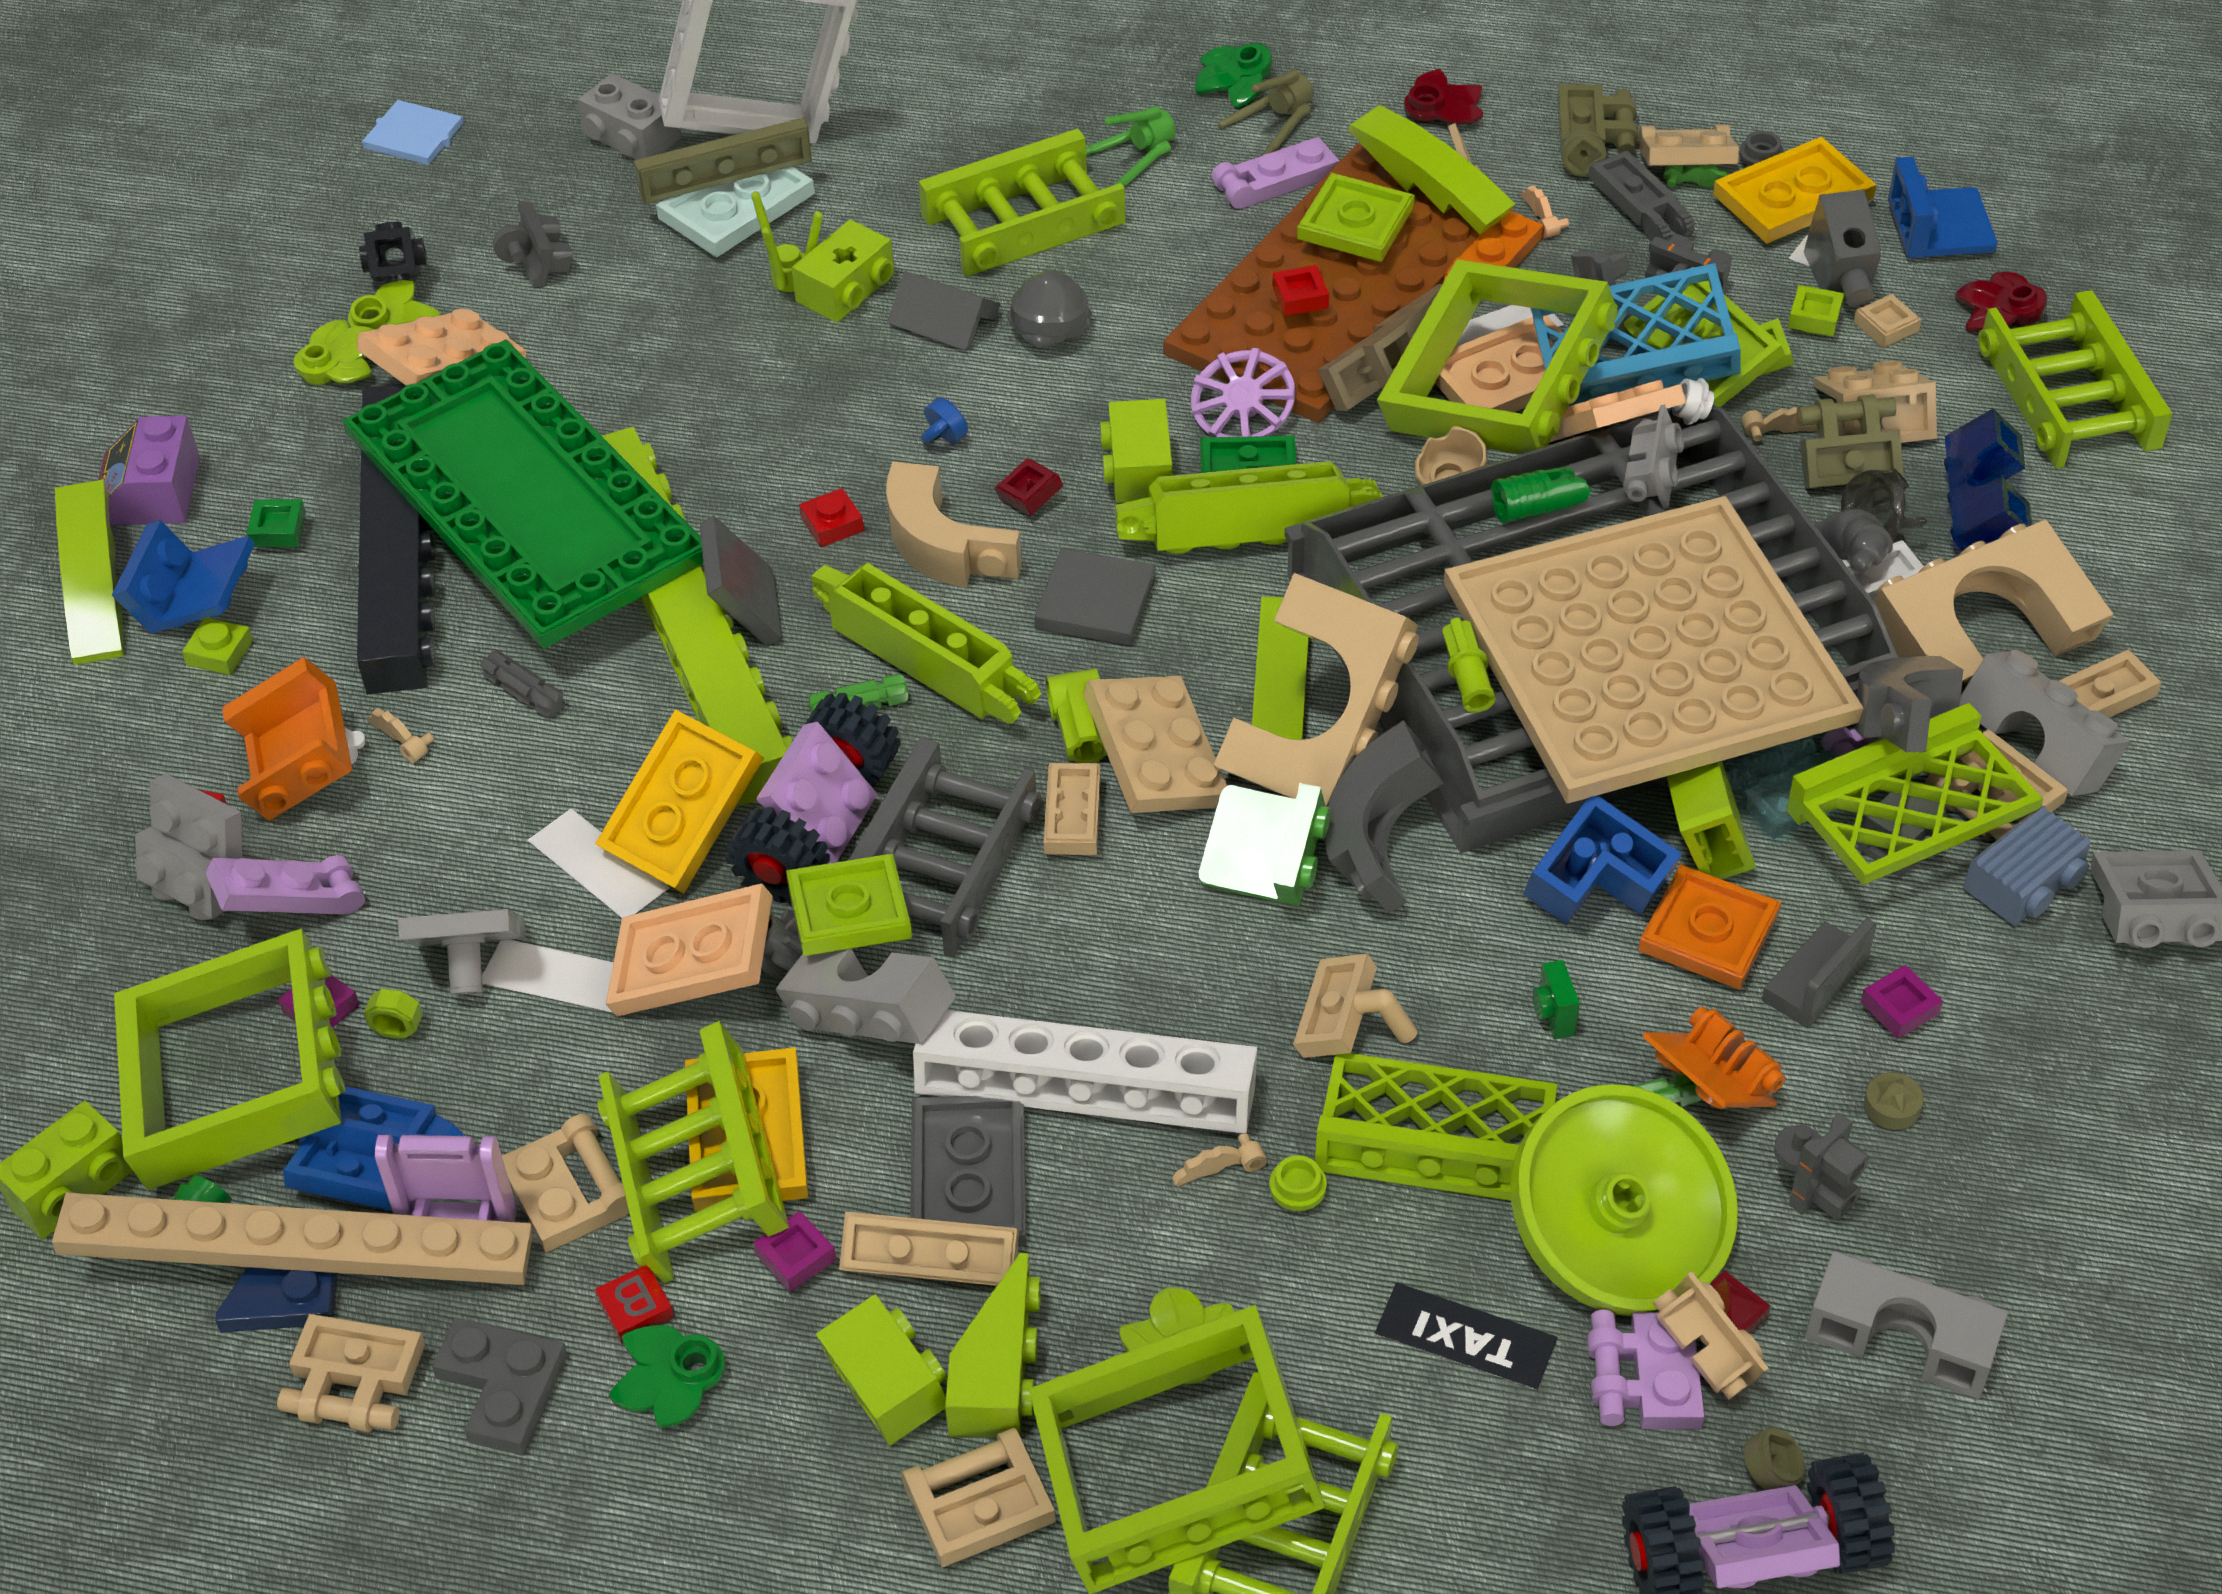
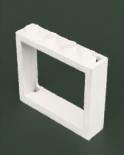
M683 0L659 97L664 126L740 134L804 117L809 129L810 143L816 144L821 124L828 122L829 119L828 99L830 92H836L838 88V64L840 57H845L848 53L850 41L848 28L850 21L856 20L858 17L856 9L858 0H795L828 5L801 105L691 93L690 90L713 0Z

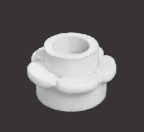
M1686 378L1680 383L1686 403L1672 407V413L1674 416L1683 418L1686 425H1692L1698 419L1704 420L1709 415L1714 402V393L1709 391V386L1705 379L1699 378L1697 381Z

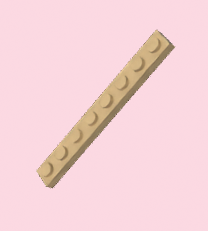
M65 1193L52 1244L56 1255L524 1285L533 1233L531 1223Z

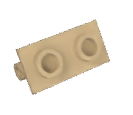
M1692 1271L1685 1276L1674 1290L1669 1289L1653 1302L1659 1311L1655 1317L1682 1350L1698 1338L1706 1345L1704 1349L1690 1360L1716 1394L1722 1391L1730 1400L1744 1388L1753 1384L1769 1369L1762 1360L1763 1353L1756 1340L1748 1332L1737 1329L1725 1314L1724 1303L1717 1291L1707 1282H1700Z

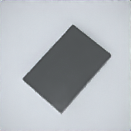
M981 1096L912 1098L910 1218L1020 1228L1018 1246H1026L1024 1104H1021V1101Z

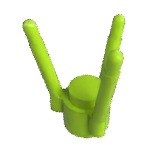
M754 191L751 194V198L768 253L772 284L779 291L794 292L791 267L817 246L823 215L820 211H816L813 215L805 253H802L797 246L792 244H783L776 247L759 192Z

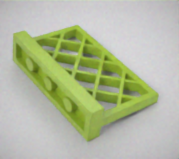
M1967 703L1930 719L1926 752H1905L1883 738L1794 775L1786 811L1798 825L1808 821L1862 885H1865L2035 812L2041 808L2043 798L1979 730L1982 716L1970 703ZM1974 750L1987 764L1985 770L1954 762L1956 758ZM1923 772L1945 776L1943 788L1911 782V778ZM1951 778L1983 784L1981 795L1975 796L1949 790ZM1989 786L2010 790L2018 797V800L2007 803L1987 798ZM1880 790L1902 794L1899 807L1869 801L1867 796ZM1907 796L1938 802L1937 815L1905 809ZM1945 804L1977 811L1976 818L1967 822L1943 817ZM1840 809L1857 813L1855 824L1852 826L1831 821L1826 813ZM1863 815L1894 821L1893 833L1887 834L1861 828ZM1903 823L1933 830L1932 837L1919 841L1898 836L1900 825ZM1856 842L1889 849L1888 855L1868 864L1855 849Z
M1353 1053L1336 1054L1323 1114L1320 1115L1317 1128L1315 1162L1324 1173L1511 1201V1172L1519 1145L1505 1142L1520 1134L1525 1135L1532 1124L1555 1104L1558 1084ZM1344 1072L1367 1075L1374 1082L1356 1091L1343 1078ZM1408 1082L1421 1083L1429 1091L1411 1099L1399 1086ZM1463 1090L1479 1092L1485 1099L1467 1107L1455 1094ZM1386 1093L1398 1106L1379 1114L1368 1101ZM1523 1098L1543 1101L1544 1103L1543 1107L1524 1116L1511 1102ZM1442 1102L1454 1114L1436 1123L1424 1110ZM1355 1109L1366 1122L1337 1117ZM1498 1110L1510 1123L1492 1131L1480 1118ZM1410 1117L1423 1130L1392 1125ZM1466 1125L1478 1138L1451 1135L1449 1133Z

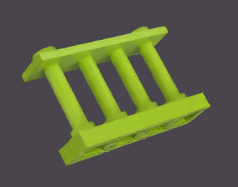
M1078 128L918 181L921 216L928 226L949 219L961 235L959 237L961 271L965 277L1126 223L1124 186L1119 183L1101 190L1097 188L1087 175L1086 138ZM1069 179L1081 196L1059 203L1047 186ZM1029 192L1042 210L1019 217L1007 199ZM990 206L1001 223L978 230L967 213Z
M2093 290L2075 293L2070 313L2067 314L2065 319L2010 329L1997 307L1987 310L1984 327L1978 335L1979 349L1982 355L1990 360L2035 434L2039 449L2046 452L2055 469L2065 467L2070 444L2074 440L2128 431L2135 436L2144 452L2163 448L2173 413ZM2068 337L2076 343L2079 350L2028 359L2021 346ZM2088 368L2095 373L2099 381L2048 391L2040 377ZM2108 399L2111 403H2114L2119 413L2067 422L2059 408Z
M720 1021L699 1030L705 1052L698 1056V1062L627 1093L609 1071L598 1075L603 1098L598 1100L597 1106L604 1124L612 1134L634 1234L628 1237L629 1247L637 1264L640 1267L647 1265L664 1284L674 1280L668 1250L741 1217L745 1221L753 1219L768 1237L789 1228L743 1050ZM706 1082L714 1086L716 1096L710 1098L709 1106L641 1136L636 1117L637 1113ZM720 1126L725 1130L727 1141L721 1144L720 1151L651 1181L647 1158L715 1127ZM729 1171L737 1176L739 1187L733 1189V1196L662 1227L658 1203Z
M1253 1372L1206 1487L1268 1465L1263 1463V1456L1258 1454L1264 1438L1274 1440L1275 1436L1279 1435L1258 1372ZM1380 1413L1370 1440L1296 1416L1305 1445L1361 1463L1351 1491L1317 1480L1326 1506L1324 1509L1342 1515L1331 1544L1279 1526L1240 1539L1241 1541L1321 1567L1312 1594H1335L1378 1477L1389 1478L1393 1470L1399 1443L1390 1440L1392 1416ZM1299 1485L1286 1491L1287 1493H1291L1304 1487L1303 1485ZM1220 1547L1175 1563L1169 1576V1594H1212L1213 1592L1219 1594H1299L1222 1568V1561L1216 1559Z

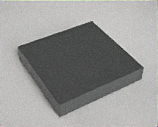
M714 515L701 522L700 536L707 595L764 645L770 646L782 639L773 568Z
M1061 548L1034 616L1035 629L1131 646L1156 577L1155 564Z

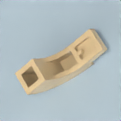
M892 461L886 483L889 525L894 545L905 561L920 573L934 580L967 588L970 574L1019 578L1022 566L1020 531L965 525L947 518L940 512L942 504L940 466Z

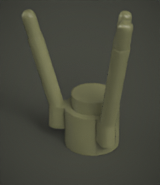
M1295 69L1282 76L1253 84L1251 86L1253 92L1271 89L1270 94L1220 120L1218 127L1223 129L1271 105L1279 114H1292L1268 145L1262 156L1277 151L1299 121L1311 113L1308 103L1314 97L1312 84L1304 74Z

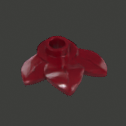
M1435 69L1420 75L1415 80V85L1405 97L1404 110L1410 117L1419 122H1431L1437 119L1448 124H1471L1480 120L1484 114L1477 107L1482 93V86L1448 84L1444 72L1441 69Z
M1995 272L1991 276L1990 281L1978 280L1969 282L1955 293L1956 300L1975 309L1965 325L1966 331L1980 332L1983 329L1988 309L1997 307L2009 327L2011 324L2029 325L2038 321L2043 316L2044 309L2047 306L2046 292L2038 286L2029 284L2026 277L2015 272Z

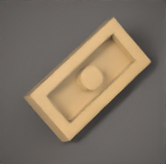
M2129 649L2059 680L2077 693L2078 697L2076 700L2090 711H2098L2108 717H2112L2156 697L2162 683Z

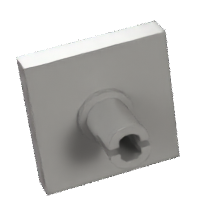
M509 909L398 918V933L400 941L416 947H447L450 995L483 993L480 945L491 941L525 939L524 917Z

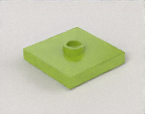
M1331 173L1299 223L1297 239L1382 262L1414 208L1415 195Z
M893 854L786 871L803 956L912 939L911 923Z

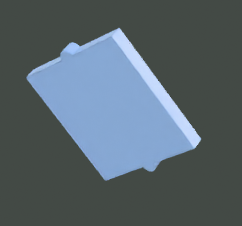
M397 100L382 118L376 119L375 127L362 140L363 148L429 165L443 147L450 146V139L464 124L463 116Z

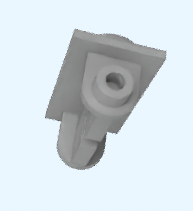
M1660 405L1658 420L1645 419L1634 427L1629 451L1631 462L1627 463L1623 482V489L1629 499L1638 502L1643 501L1646 497L1658 496L1663 509L1669 507L1671 489L1677 486V453L1682 452L1684 447L1681 427L1678 423H1672L1665 405Z

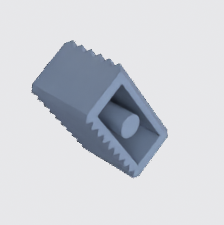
M2041 806L2039 810L2030 813L1970 862L1963 889L2013 926H2017L2027 915H2031L2034 918L2040 916L2051 904L2055 892L2058 893L2061 887H2066L2070 890L2083 879L2089 868V864L2085 860L2091 842L2088 836L2082 837L2079 830H2073L2071 824H2065L2062 818H2056L2054 812H2048L2045 806Z

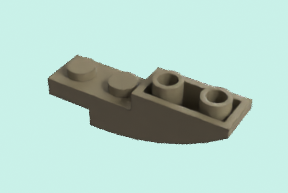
M1442 284L1436 285L1373 327L1374 333L1318 369L1336 411H1347L1380 388H1384Z

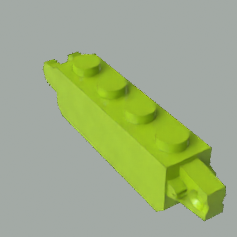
M1331 461L1158 477L1149 486V497L1115 505V527L1119 539L1154 541L1157 551L1165 550L1173 554H1182L1191 551L1194 547L1214 546L1218 549H1233L1241 543L1258 541L1269 545H1277L1288 541L1284 536V528L1373 501L1382 498L1383 495L1378 489L1375 480L1372 481L1371 478L1366 479L1365 477L1363 480L1360 478L1345 479L1341 470Z
M869 563L863 564L853 573L847 575L824 564L811 575V581L814 583L813 594L823 602V607L830 613L833 629L980 719H983L987 714H991L1007 724H1012L1019 718L1018 715L1022 713L1014 698L1023 701L1027 705H1033L1039 700V696L1042 695L1039 684L1013 666V655L1004 643Z

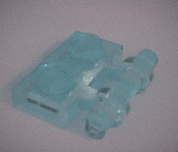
M1811 736L1773 746L1770 752L1758 758L1748 756L1736 762L1734 769L1726 773L1732 793L1741 788L1745 789L1742 806L1773 839L1805 824L1798 825L1786 811L1793 776L1835 759L1829 751L1811 758L1809 755L1816 752V744ZM1780 769L1784 771L1774 777L1771 775Z

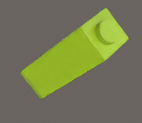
M1722 761L1668 775L1667 780L1680 832L1698 870L1723 880L1757 868Z

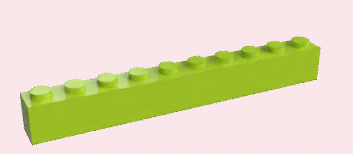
M634 426L603 435L602 437L685 520L680 505H671L669 502L672 500V494L665 474H656L655 472L658 467L650 443H641ZM698 566L642 596L641 599L696 720L749 747L764 757L737 803L736 807L757 801L756 798L793 740L790 736L782 738L779 730H782V723L774 701L765 703L763 696L766 695L761 674L756 666L749 668L746 663L749 661V654L741 633L732 634L733 620L731 615L707 595L704 568L701 569Z

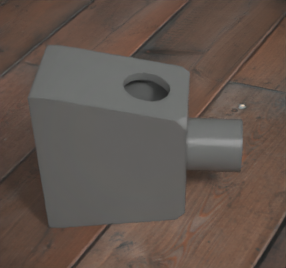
M1864 189L1819 195L1804 248L1805 257L1819 288L1844 293L1847 304L1852 307L1863 306L1873 299L1872 282L1881 257V249Z

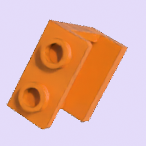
M305 657L297 660L222 707L224 722L241 734L245 740L251 779L237 788L238 797L269 821L353 770L336 682Z

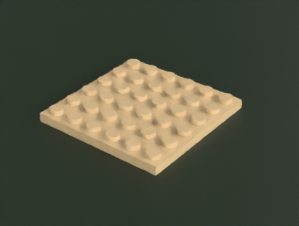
M1726 496L1445 569L1444 585L1464 621L1468 620L1471 622L1480 650L1486 653L1489 666L1567 804L1859 723L1864 709Z

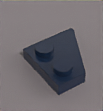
M247 1267L216 1312L215 1321L219 1331L224 1333L304 1327L309 1314L334 1318L338 1273Z

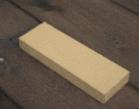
M845 1212L839 1270L998 1285L1017 1257L1020 1228Z

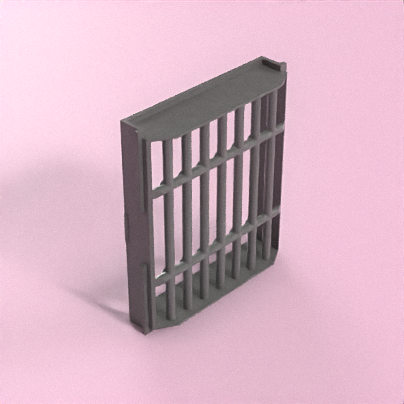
M1713 405L1709 415L1704 420L1698 419L1692 425H1686L1683 418L1673 415L1672 407L1668 408L1667 411L1672 423H1678L1683 434L1684 447L1682 452L1677 453V459L1689 455L1695 462L1693 465L1677 469L1678 483L1677 486L1672 487L1671 492L1708 480L1719 496L1707 500L1723 496L1727 497L1759 548L1768 558V562L1778 577L1783 578L1794 594L1791 597L1802 613L1808 611L1819 625L1820 629L1814 630L1824 648L1834 645L1849 665L1839 669V671L1857 697L1859 674L1863 667L1881 660L1900 658L1895 651L1876 603L1724 409ZM1659 411L1284 528V536L1288 540L1287 576L1291 581L1293 574L1296 573L1374 604L1365 589L1440 565L1452 568L1473 562L1470 558L1471 555L1631 505L1641 508L1646 516L1665 512L1667 509H1663L1657 496L1646 497L1643 501H1632L1628 498L1623 487L1588 497L1587 501L1577 506L1572 505V507L1555 510L1550 514H1541L1537 517H1527L1523 520L1506 523L1459 539L1452 531L1453 529L1496 516L1491 499V485L1495 479H1504L1513 475L1518 476L1527 472L1532 473L1540 469L1546 471L1568 467L1575 471L1576 477L1579 476L1585 479L1588 486L1614 478H1619L1623 483L1627 463L1631 462L1629 451L1633 429L1642 420H1658ZM1431 536L1437 543V546L1355 572L1348 565L1349 562ZM1441 584L1378 604L1377 606L1407 617L1454 601L1445 585ZM1451 623L1416 633L1419 635V641L1413 656L1446 646L1442 629ZM1333 648V650L1335 651L1336 655L1338 656V658L1340 659L1341 663L1343 664V666L1345 667L1346 671H1347L1348 674H1349V671H1348V668H1347V666H1346V664H1345V661L1343 660V658L1341 657V655L1337 652V650H1335V649ZM1411 661L1407 664H1402L1395 680L1398 683L1396 699L1388 712L1382 711L1378 722L1384 732L1404 720L1427 747L1444 784L1424 796L1460 853L1575 815L1588 798L1567 804L1547 768L1481 790L1472 766L1534 746L1524 727L1465 747L1454 730L1456 727L1513 709L1505 692L1502 690L1494 693L1495 703L1489 709L1482 712H1468L1464 709L1463 704L1442 710L1431 692L1457 684L1456 679L1450 676L1447 666L1419 675ZM1489 664L1486 669L1487 674L1493 672ZM1769 748L1722 760V763L1725 764ZM1667 776L1598 796L1610 803L1651 788H1661L1669 784Z

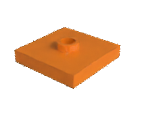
M1680 864L1640 938L1638 951L1741 990L1779 915L1782 902Z

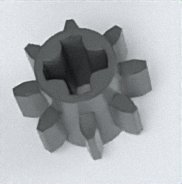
M789 909L784 911L781 919L772 914L769 916L761 967L762 972L779 981L784 971L789 972L803 954L794 912Z

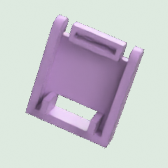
M378 1135L375 1145V1160L394 1214L515 1222L517 1207L496 1136H483L481 1145H476L473 1136L402 1135L399 1144H395L392 1135ZM430 1199H470L482 1201L481 1203L431 1202Z

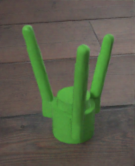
M1153 106L1144 111L1105 118V124L1108 126L1132 122L1134 124L1126 132L1086 147V156L1132 140L1138 149L1151 150L1114 185L1121 183L1125 188L1159 156L1171 151V146L1168 142L1175 138V125L1168 112L1164 109H1159L1158 106Z

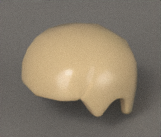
M1460 426L1451 427L1449 433L1443 437H1429L1415 461L1417 484L1421 486L1488 465L1486 445L1476 432Z

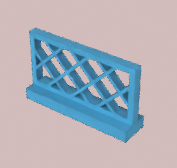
M1708 264L1609 286L1614 302L1620 309L1614 321L1615 328L1609 331L1599 352L1609 338L1629 347V350L1623 358L1613 360L1599 354L1596 364L1589 368L1580 385L1576 401L1570 404L1569 407L1658 380H1662L1665 389L1679 385L1686 378L1694 381L1702 378L1708 381L1740 374L1741 349L1737 334H1734L1716 264ZM1707 280L1709 282L1711 292L1702 304L1682 294L1689 284ZM1654 292L1666 298L1658 311L1653 314L1635 304L1641 295ZM1674 303L1695 313L1684 329L1663 319ZM1713 303L1715 305L1716 311L1710 309ZM1530 308L1546 371L1571 323L1560 334L1545 326L1543 319L1545 315L1559 312ZM1564 313V314H1566V315L1572 317L1573 319H1574V317L1576 316V315H1574V314ZM1628 313L1648 323L1637 339L1617 329ZM1702 318H1705L1720 326L1723 336L1704 340L1692 334ZM1656 328L1676 337V340L1669 348L1660 350L1645 343ZM1549 340L1555 343L1551 349Z

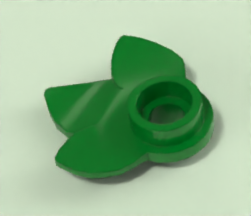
M1249 43L1239 48L1220 46L1208 51L1200 58V62L1205 68L1197 76L1195 82L1196 94L1201 95L1227 90L1230 101L1235 109L1241 108L1260 93L1253 92L1251 86L1260 83L1268 76L1272 65L1270 50L1263 44Z
M654 1325L632 1330L624 1334L622 1339L627 1352L637 1365L619 1380L610 1391L609 1397L613 1403L631 1412L653 1410L659 1428L678 1425L687 1421L696 1413L701 1405L704 1391L714 1387L722 1378L725 1371L724 1354L719 1345L709 1338L698 1334L684 1337L674 1327L668 1325ZM695 1363L705 1365L698 1370H687L689 1366Z

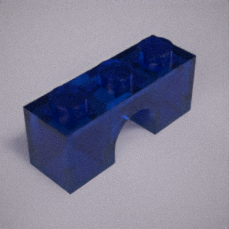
M1993 408L1944 436L1946 447L1944 466L1948 473L1950 491L1947 493V499L1952 509L1953 526H1951L1950 532L1958 548L1963 551L1978 541H1984L1985 544L1998 540L2006 531L2018 524H2025L2026 527L2031 526L2030 503L2006 481L2011 476L2026 469L2022 435Z

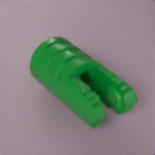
M1561 467L1560 469L1555 468L1546 471L1540 469L1532 473L1527 472L1518 476L1513 475L1504 479H1495L1491 485V499L1498 520L1505 524L1514 520H1523L1527 517L1532 518L1541 514H1550L1555 510L1572 507V505L1577 506L1587 501L1592 490L1587 485L1585 479L1579 476L1576 477L1573 469Z

